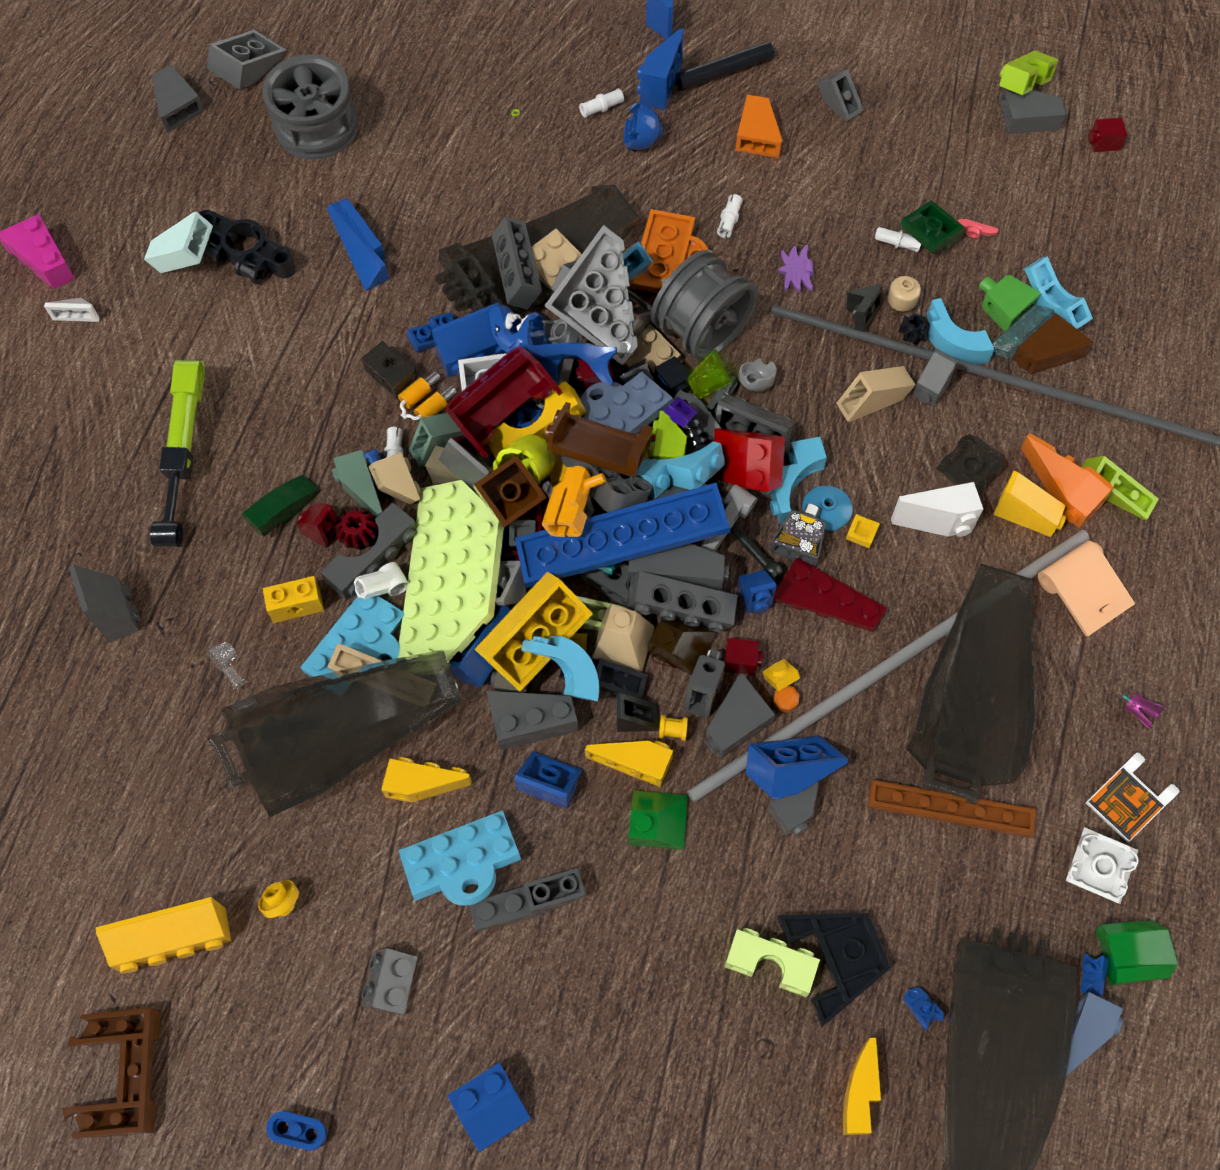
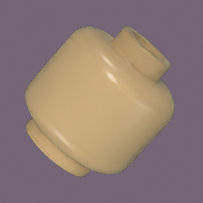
M909 276L896 278L891 283L888 294V302L891 307L901 312L912 310L918 303L921 293L920 284Z

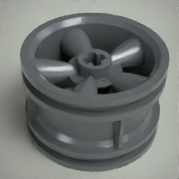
M299 55L282 61L269 72L263 83V98L268 113L272 118V126L277 141L286 152L298 158L316 160L336 155L349 146L357 133L358 119L355 106L351 100V90L347 75L338 63L320 55ZM324 100H333L335 101V104L333 105L331 103L325 102ZM293 106H295V108H294L289 114H287V112H288ZM318 113V115L306 117V115H314Z
M701 250L682 262L663 284L654 301L651 320L666 335H679L683 339L682 346L684 350L692 354L697 361L704 362L721 353L739 335L756 307L759 292L757 287L749 283L743 276L731 277L727 274L726 263L712 251Z

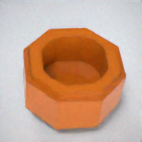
M787 686L780 691L775 690L773 704L778 711L790 713L798 707L800 694L792 686Z

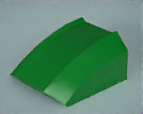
M1155 921L1103 924L1095 929L1103 956L1109 958L1107 978L1110 987L1170 979L1178 965L1169 930Z

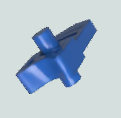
M1084 954L1081 992L1083 994L1090 992L1098 997L1103 995L1109 958L1102 955L1094 960L1092 956Z
M921 988L909 989L904 995L903 1000L925 1030H928L929 1024L932 1021L944 1020L943 1011Z

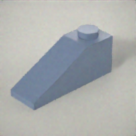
M1090 992L1082 995L1051 1078L1055 1080L1065 1078L1114 1034L1117 1035L1123 1024V1019L1120 1018L1123 1008Z

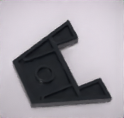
M868 913L777 916L787 944L812 935L815 936L836 987L835 990L810 999L821 1028L891 969Z

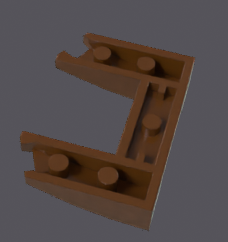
M142 1008L81 1015L80 1018L88 1021V1024L80 1039L73 1036L70 1037L68 1046L120 1044L117 1103L63 1108L64 1117L69 1118L74 1115L80 1131L71 1135L73 1139L154 1133L156 1102L150 1101L153 1042L159 1040L161 1010Z

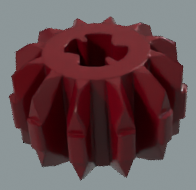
M355 506L352 512L344 509V517L337 516L338 524L334 525L337 540L340 543H344L347 549L354 545V548L359 550L361 544L368 547V540H375L376 535L374 532L378 531L374 515L372 513L368 514L365 508L359 512Z

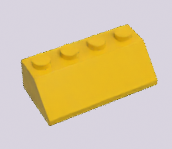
M547 572L474 650L520 692L550 660L548 657L521 651L523 640H533L534 636L549 640L550 636H562L570 639L593 613L559 578Z
M212 897L96 927V934L109 967L120 971L121 974L135 972L138 970V966L149 964V966L161 965L167 962V958L175 956L177 958L191 957L195 955V951L204 948L206 951L217 950L223 947V943L231 941L226 908Z

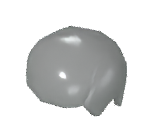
M759 358L754 362L742 364L738 372V379L748 390L763 392L772 386L777 368L774 362L771 361L769 364H764Z

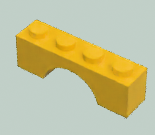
M566 381L558 385L563 393L559 396L552 390L550 395L545 398V406L541 416L528 427L513 428L506 423L494 429V441L489 445L495 458H497L501 450L519 437L531 434L546 440V429L549 424L553 425L556 411L561 410L565 402L571 403V415L581 418V416L586 414L587 411L575 389Z

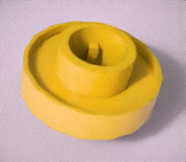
M290 880L273 883L263 892L258 902V908L267 918L286 916L293 911L299 896V890Z

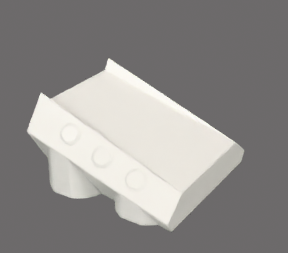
M1084 827L1066 881L1120 904L1128 888L1127 882L1130 873L1136 869L1138 864V850Z

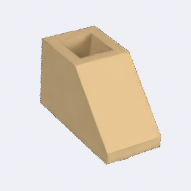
M402 452L373 462L369 466L379 491L408 504H413L420 500V487L416 481H413L410 474L411 465L408 459L403 457Z

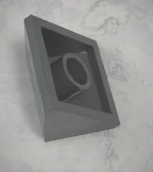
M465 436L450 438L439 458L445 466L473 490L475 483L493 471V461L488 456L484 458Z

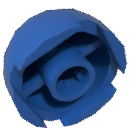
M634 103L629 110L630 113H633L631 119H626L623 141L624 144L628 143L625 148L641 151L650 148L656 142V139H660L663 127L660 125L657 113L651 107Z

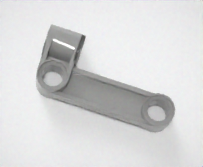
M564 320L543 321L548 344L581 342L583 335ZM573 359L562 360L559 366L557 385L564 381L569 382ZM545 398L536 399V405L543 410Z
M737 484L732 487L723 502L726 506L725 513L730 529L739 516L746 519L758 500L757 497ZM728 533L705 539L701 548L716 552Z

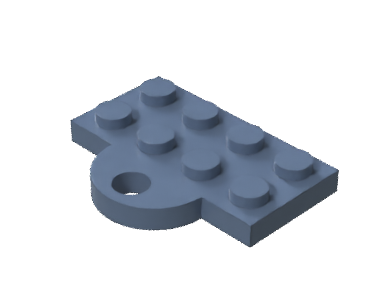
M640 372L623 386L616 382H613V385H607L604 382L596 383L590 386L580 399L587 411L583 415V419L633 434H637L641 431L643 425H648L659 417L660 411H665L673 402V398L643 372ZM595 395H603L602 398L598 400H592V398Z

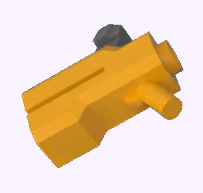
M582 466L567 467L564 470L561 482L553 487L549 481L543 484L542 489L550 500L542 526L550 535L555 537H566V535L568 537H579L582 535L587 519L583 511L590 489L606 483L604 474L600 473L591 477L587 469Z

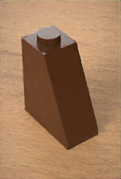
M1055 313L1018 347L1013 360L1020 368L1025 369L1030 374H1034L1084 358L1088 354L1093 341Z

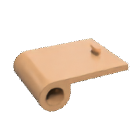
M1085 541L1038 573V580L1041 586L1051 594H1059L1086 637L1135 604L1105 558L1103 549L1096 542Z

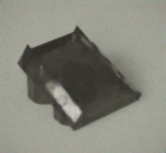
M968 434L958 441L957 447L943 458L936 469L955 485L974 482L979 495L1008 463L999 452L978 436Z

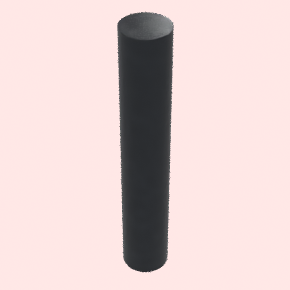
M766 41L676 73L677 86L680 91L772 59L774 58V49L771 42Z

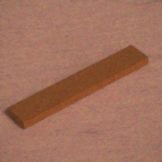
M873 779L870 781L867 808L1032 838L1035 836L1036 809Z

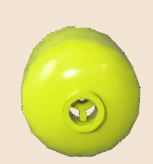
M525 435L519 437L498 453L496 460L493 462V471L517 455L539 485L552 472L555 465V454L547 451L548 442L537 435Z

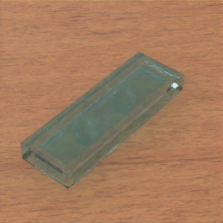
M1034 305L992 343L994 348L993 354L1010 358L1028 337L1055 314V311Z

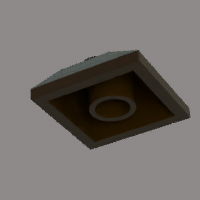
M661 619L648 642V655L692 675L699 656H706L717 632H712L708 630V627L702 625L697 627L684 624V621L677 619L673 621Z

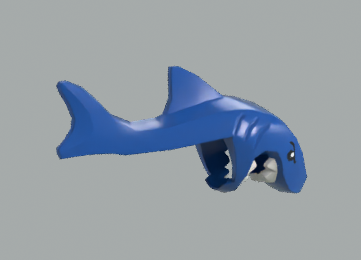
M504 305L491 306L489 312L491 330L498 345L506 353L518 346H522L543 366L555 383L558 381V371L562 360L580 359L591 367L602 382L607 385H613L608 364L613 355L617 353V347H604L590 343L574 342L548 344L542 315L533 312L522 319L518 314H514L509 307Z

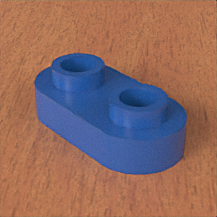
M286 1111L273 1114L266 1126L267 1135L272 1141L307 1151L318 1150L327 1139V1129L323 1122ZM283 1122H287L289 1125L288 1131L282 1134L279 1127ZM315 1129L317 1137L315 1140L310 1141L308 1139V1132Z

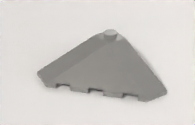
M603 225L547 301L545 307L595 345L617 347V353L612 358L624 365L638 346L637 337L634 336L632 321H634L632 301H629L627 286H630L627 266H624L622 253L625 250L624 240Z

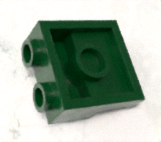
M932 200L904 217L899 225L933 254L941 248L946 250L957 243L966 228Z

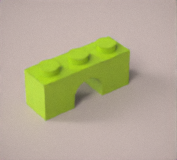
M1036 50L1003 66L1000 72L1001 81L999 86L1024 95L1033 90L1035 83L1044 85L1052 80L1058 59Z

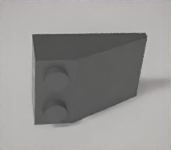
M255 30L248 31L209 44L207 69L215 73L217 77L223 78L232 84L233 87L243 89L255 84L286 54V49Z
M75 565L69 567L83 613L109 642L140 631L137 624L140 616L136 607L131 606L130 599L133 598V595L127 584L123 585L115 576Z

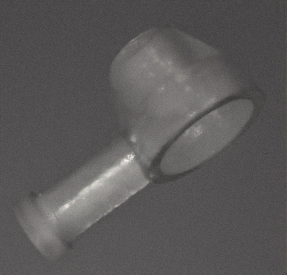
M229 642L213 645L206 650L213 664L218 670L223 671L234 689L241 687L245 683V680L239 676L231 665L237 654Z

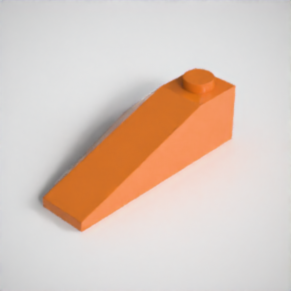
M1029 433L1026 436L1021 450L1047 492L1066 505L1063 511L1066 520L1080 528L1100 510L1114 486L1094 469L1088 466L1083 469L1074 463L1075 458L1069 455L1063 457L1057 454L1054 446Z

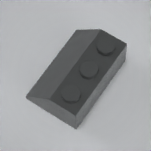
M729 394L719 400L717 404L716 421L722 429L785 436V452L794 434L796 422L787 416L777 415L765 407L755 406L746 402L741 397H734Z

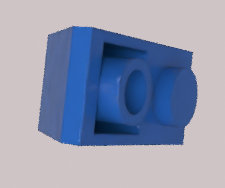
M765 570L739 576L738 589L747 614L752 612L756 614L763 613L772 607L776 584Z

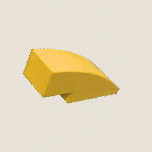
M869 1038L865 1041L851 1071L845 1093L843 1135H868L872 1133L869 1103L881 1101L876 1038Z

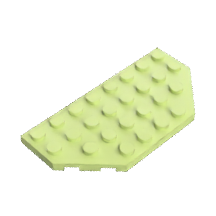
M463 480L429 486L420 490L421 494L415 528L416 535L413 539L408 574L409 585L407 584L404 616L402 618L399 638L400 651L396 667L418 676L444 673L451 665L449 661L458 651L462 653L476 637L474 633L483 623L487 625L494 617L504 527L481 498Z

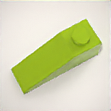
M1100 456L1085 460L1082 465L1083 469L1087 466L1094 469L1114 486L1106 501L1143 520L1149 518L1159 500L1155 495L1107 457Z

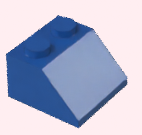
M500 1063L447 1095L462 1125L479 1152L531 1120Z

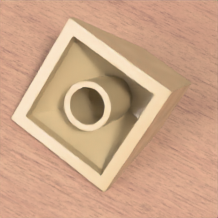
M611 604L604 612L592 658H601L642 673L648 652V642L655 626L639 613Z

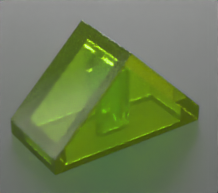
M717 349L712 350L687 378L697 398H702L732 383Z

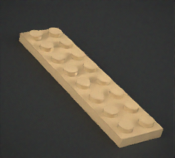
M557 229L531 247L539 279L553 293L555 291L551 288L563 264L577 261L582 255ZM649 324L638 336V346L623 366L627 368L647 358L655 375L656 366L674 356L680 360L681 354Z

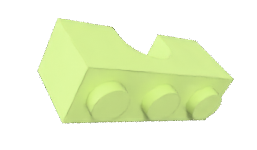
M743 928V931L737 929L725 964L726 968L752 977L758 962L765 959L773 960L782 970L779 988L804 997L809 995L820 959L814 958L813 952L798 948L795 951L787 948V944L781 940L770 938V941L760 938V934L754 930Z

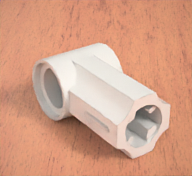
M390 562L382 566L377 572L356 577L354 584L357 596L367 599L388 593L390 596L400 595L406 591L409 582L398 564Z

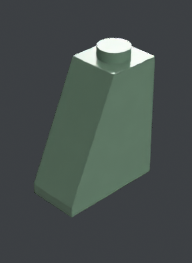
M448 413L424 417L420 419L409 451L418 467L422 468L425 467L436 445L445 448L450 438L465 435Z

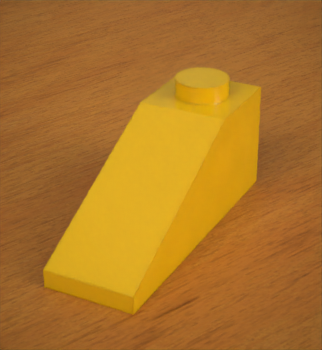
M636 741L587 745L585 756L587 759L661 788L673 759V750H670L667 744L655 741V743Z

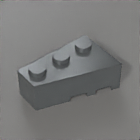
M486 691L500 750L578 731V721L571 696Z

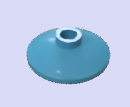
M819 486L807 493L802 504V512L807 504H813L820 509L817 519L826 523L824 531H836L843 528L849 522L853 510L848 495L833 486ZM828 502L831 503L833 506L828 507L824 503Z

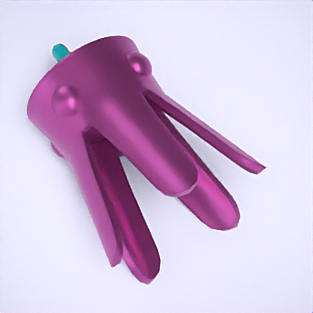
M1137 692L1131 699L1125 695L1122 696L1129 701L1124 709L1128 713H1133L1148 729L1152 727V723L1142 712L1157 718L1162 711L1155 706L1166 708V706L1144 699Z

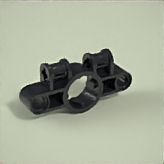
M211 210L199 212L203 218L213 225L202 257L207 256L211 258L217 265H222L228 259L235 266L234 271L236 275L245 276L254 284L261 283L269 272L283 279L294 275L296 268L290 251L267 239L263 227L258 222L250 219H240L233 222ZM245 237H254L259 241L252 249L246 251L232 249L235 243Z

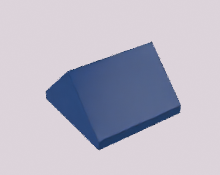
M646 0V25L665 39L672 36L673 0Z
M532 751L516 773L514 780L518 791L568 809L583 769Z

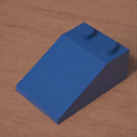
M684 29L677 30L646 56L644 65L639 66L637 78L640 79L637 94L640 95V104L662 110L666 109L676 82L675 75L679 73L683 62Z
M821 736L753 743L748 746L745 774L771 798L782 799L785 796L800 793L846 765L848 758Z

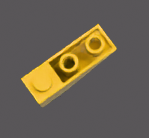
M399 757L398 760L389 759L381 791L386 798L415 802L471 786L472 780L470 774H467V771L461 768L452 767L451 770L441 769L435 763L425 762L424 765L415 764L411 759Z

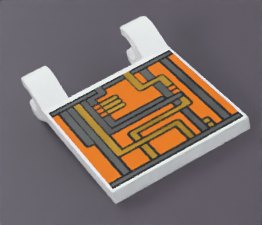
M1140 753L1132 756L1086 802L1127 843L1180 792L1175 785L1171 784L1157 796L1133 774L1145 761V758Z

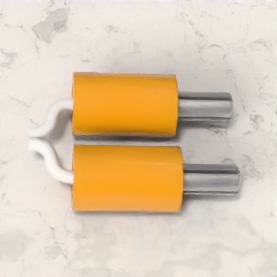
M437 372L432 373L425 380L420 377L398 395L402 410L400 415L404 419L411 418L412 420H420L424 417L437 415L446 408V401L456 393L455 388L450 386L442 394L435 392L414 409V413L417 416L415 417L411 414H406L404 406L407 409L412 408L432 391L430 386L440 379Z

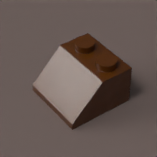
M517 455L473 485L481 500L503 527H506L547 498Z

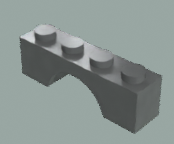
M394 503L375 519L379 536L376 544L370 551L357 557L338 555L320 572L325 583L346 601L351 596L357 595L354 584L356 577L377 572L387 561L393 560L397 556L399 549L404 544L410 543L416 535L415 520Z

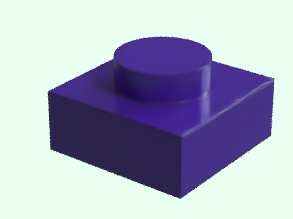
M677 397L664 413L674 423L684 428L694 419L698 412L680 397Z

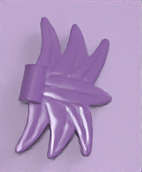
M808 245L802 249L799 256L796 246L792 248L789 257L784 250H781L784 266L778 269V273L786 275L784 282L785 291L792 284L796 291L801 292V281L808 290L813 291L810 276L814 274L812 260H808L807 257Z

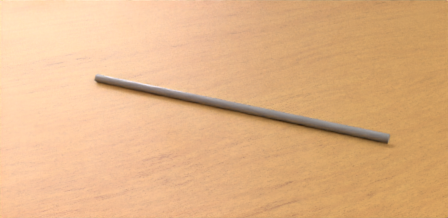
M1080 530L762 742L793 738L1036 576L1039 572L1085 541H1089L1088 533L1085 530ZM748 751L688 790L687 794L692 802H697L745 770Z

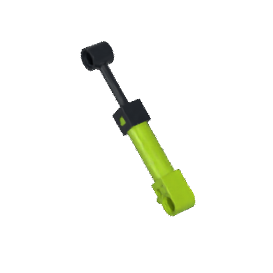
M176 360L174 362L170 393L173 395L169 431L167 445L162 447L159 467L161 473L169 479L164 519L154 521L151 524L150 540L153 546L180 547L183 541V526L181 522L174 521L179 480L191 479L194 458L191 454L197 403H201L205 379V368L202 361Z

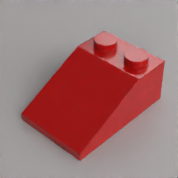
M721 428L714 429V442L721 443L725 465L712 478L734 485L737 484L743 488L767 492L782 487L785 436Z

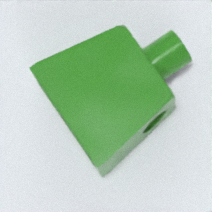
M1006 275L998 283L987 276L979 285V288L986 293L982 308L1006 333L1036 306L1041 292L1011 275Z

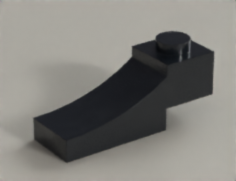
M590 657L598 675L599 690L614 694L622 693L642 699L648 675L601 658L595 659ZM561 669L559 678L565 680L564 673Z

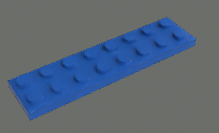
M713 483L587 518L582 535L579 537H568L567 535L566 537H555L546 530L517 537L515 541L524 584L528 588L534 586L547 572L561 579L730 533V527L718 485Z

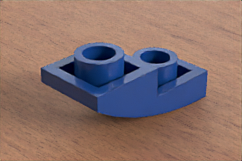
M451 312L430 317L429 324L408 329L406 336L417 353L435 347L431 329L456 319Z

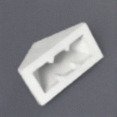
M83 298L46 302L44 305L52 320L99 322L100 319L92 304Z

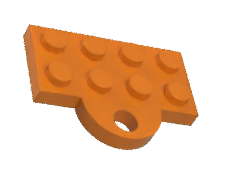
M650 210L641 244L653 262L644 274L630 282L631 289L658 294L663 286L660 279H668L673 271L691 255L701 250H708L706 244L701 239L692 236L695 217Z

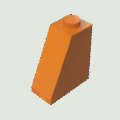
M747 95L737 133L736 151L779 158L782 138L769 98Z

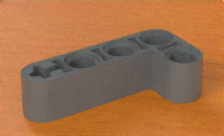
M561 456V461L566 467L582 466L587 469L591 477L600 473L604 474L606 483L591 488L589 493L606 512L647 502L652 490V485L647 480L639 477L623 479L617 472Z

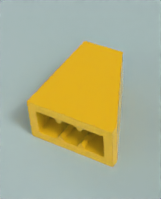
M1013 471L993 515L1051 537L1056 529L1061 530L1065 522L1066 516L1062 514L1066 505L1020 473Z

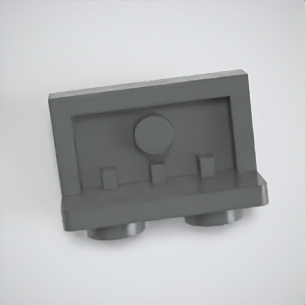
M387 948L376 950L369 962V971H371L369 980L362 990L361 997L364 1000L362 1007L404 1015L417 956Z

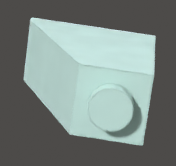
M193 212L151 240L144 260L160 273L200 264L213 225L198 212Z

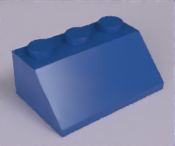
M491 306L431 329L437 357L448 378L460 375L458 360L506 353L498 345L491 330L489 316Z
M495 605L494 617L487 625L483 623L474 633L476 637L462 653L458 651L449 661L451 665L445 671L467 684L481 687L490 678L493 667L474 649L511 610L506 605Z

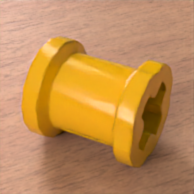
M661 715L659 738L663 739L664 736L681 738V741H686L688 717L675 719L666 718L665 715Z

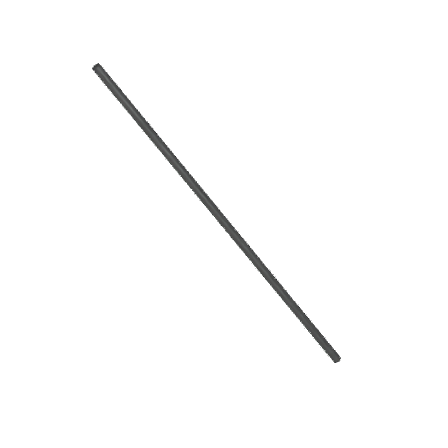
M773 305L771 314L922 359L930 360L934 353L930 350L869 332L855 330L852 327L781 306ZM957 359L956 369L1220 447V436Z

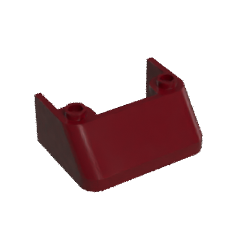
M518 346L509 351L447 404L445 411L480 454L486 458L488 454L483 448L489 446L494 441L495 430L493 428L530 397L533 399H544L550 395L552 390L559 396L563 392L543 366L522 346Z

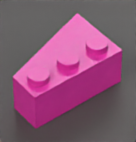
M39 214L0 231V241L6 251L18 258L23 265L29 267L34 274L53 289L75 279Z

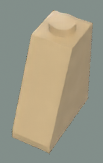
M904 366L860 372L836 404L847 422H852L902 401L913 389L915 383Z

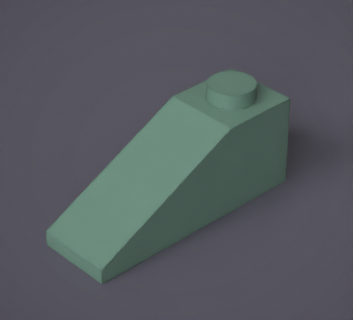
M358 450L333 458L336 468L332 469V473L336 483L341 482L344 491L362 508L367 509L369 514L372 513L376 519L382 513V509L363 451Z

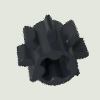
M916 313L910 317L904 316L899 327V332L903 333L904 336L903 340L913 344L919 340L925 341L930 329V325L925 324V316L923 317Z

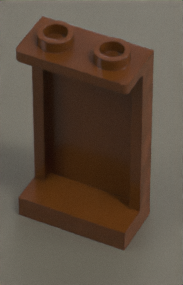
M565 402L561 410L556 411L553 425L549 424L545 433V439L548 440L547 451L635 478L650 448L653 427L643 425L639 435L571 415V403Z

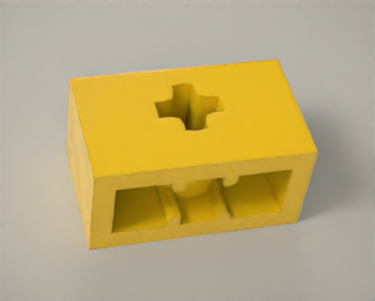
M314 576L263 588L266 610L273 623L324 611L320 587Z

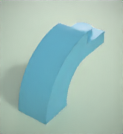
M1048 256L1041 257L1024 268L1032 288L1041 292L1036 306L1048 319L1057 313L1076 329L1093 319L1085 298L1072 296L1060 285Z
M942 299L932 300L929 311H927V320L930 324L927 336L935 348L953 358L970 363H989L994 348L986 330L971 332L959 328L950 319Z
M534 636L533 640H523L521 651L548 657L561 667L565 677L564 695L598 701L599 680L595 666L589 655L578 644L562 636H550V640Z

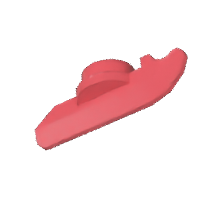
M968 219L957 220L966 227V235L971 238H979L981 234L993 236L998 233V228Z

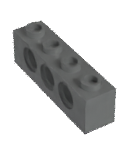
M505 216L492 234L507 304L528 310L542 292L525 222Z
M618 563L613 574L621 576L617 580L610 579V574L599 569L572 575L619 605L627 607L630 582H628L629 566L625 563ZM654 593L655 600L661 603V597ZM653 614L640 615L649 621Z
M639 571L631 577L627 608L635 609V612L642 615L652 613L660 615L659 618L663 620L673 621L677 619L684 621V624L697 627L702 625L708 627V630L712 632H723L734 625L737 595ZM654 593L661 597V603L655 600ZM678 599L684 601L685 609L679 605ZM703 605L708 607L709 615L704 612Z

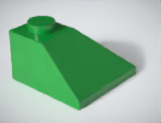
M633 790L628 845L684 850L688 795Z

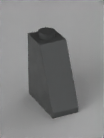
M172 65L152 75L158 114L167 133L204 112L197 93Z
M1006 88L1002 89L999 102L1007 134L1060 130L1063 121L1067 118V108L1063 106L1061 97L1034 90L1021 95Z
M743 673L737 677L706 731L705 738L707 740H705L707 747L713 754L717 752L721 759L770 726L775 717L773 711Z

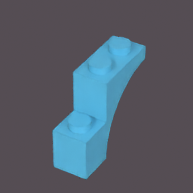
M820 437L791 442L790 450L786 453L788 465L783 466L782 487L769 492L765 491L766 494L771 495V512L773 516H777L779 524H783L791 512L790 495L796 485L808 475L824 470L827 457Z
M712 442L699 451L678 458L662 460L644 458L635 477L643 478L652 485L649 495L652 498H657L671 485L688 490L699 488L725 465L721 443Z

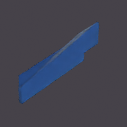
M342 198L328 205L327 211L364 289L368 291L389 280L387 268L383 262L386 259L383 246L349 199L343 200Z

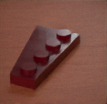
M798 558L795 559L775 590L773 599L774 603L779 604V602L792 605L791 608L801 611L802 609L817 613L818 616L827 618V616L840 620L841 623L871 632L875 630L887 609L885 606Z

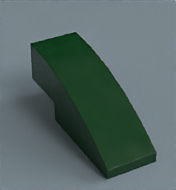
M301 475L264 495L244 511L242 515L252 528L265 537L280 522L285 525L321 491L306 477Z

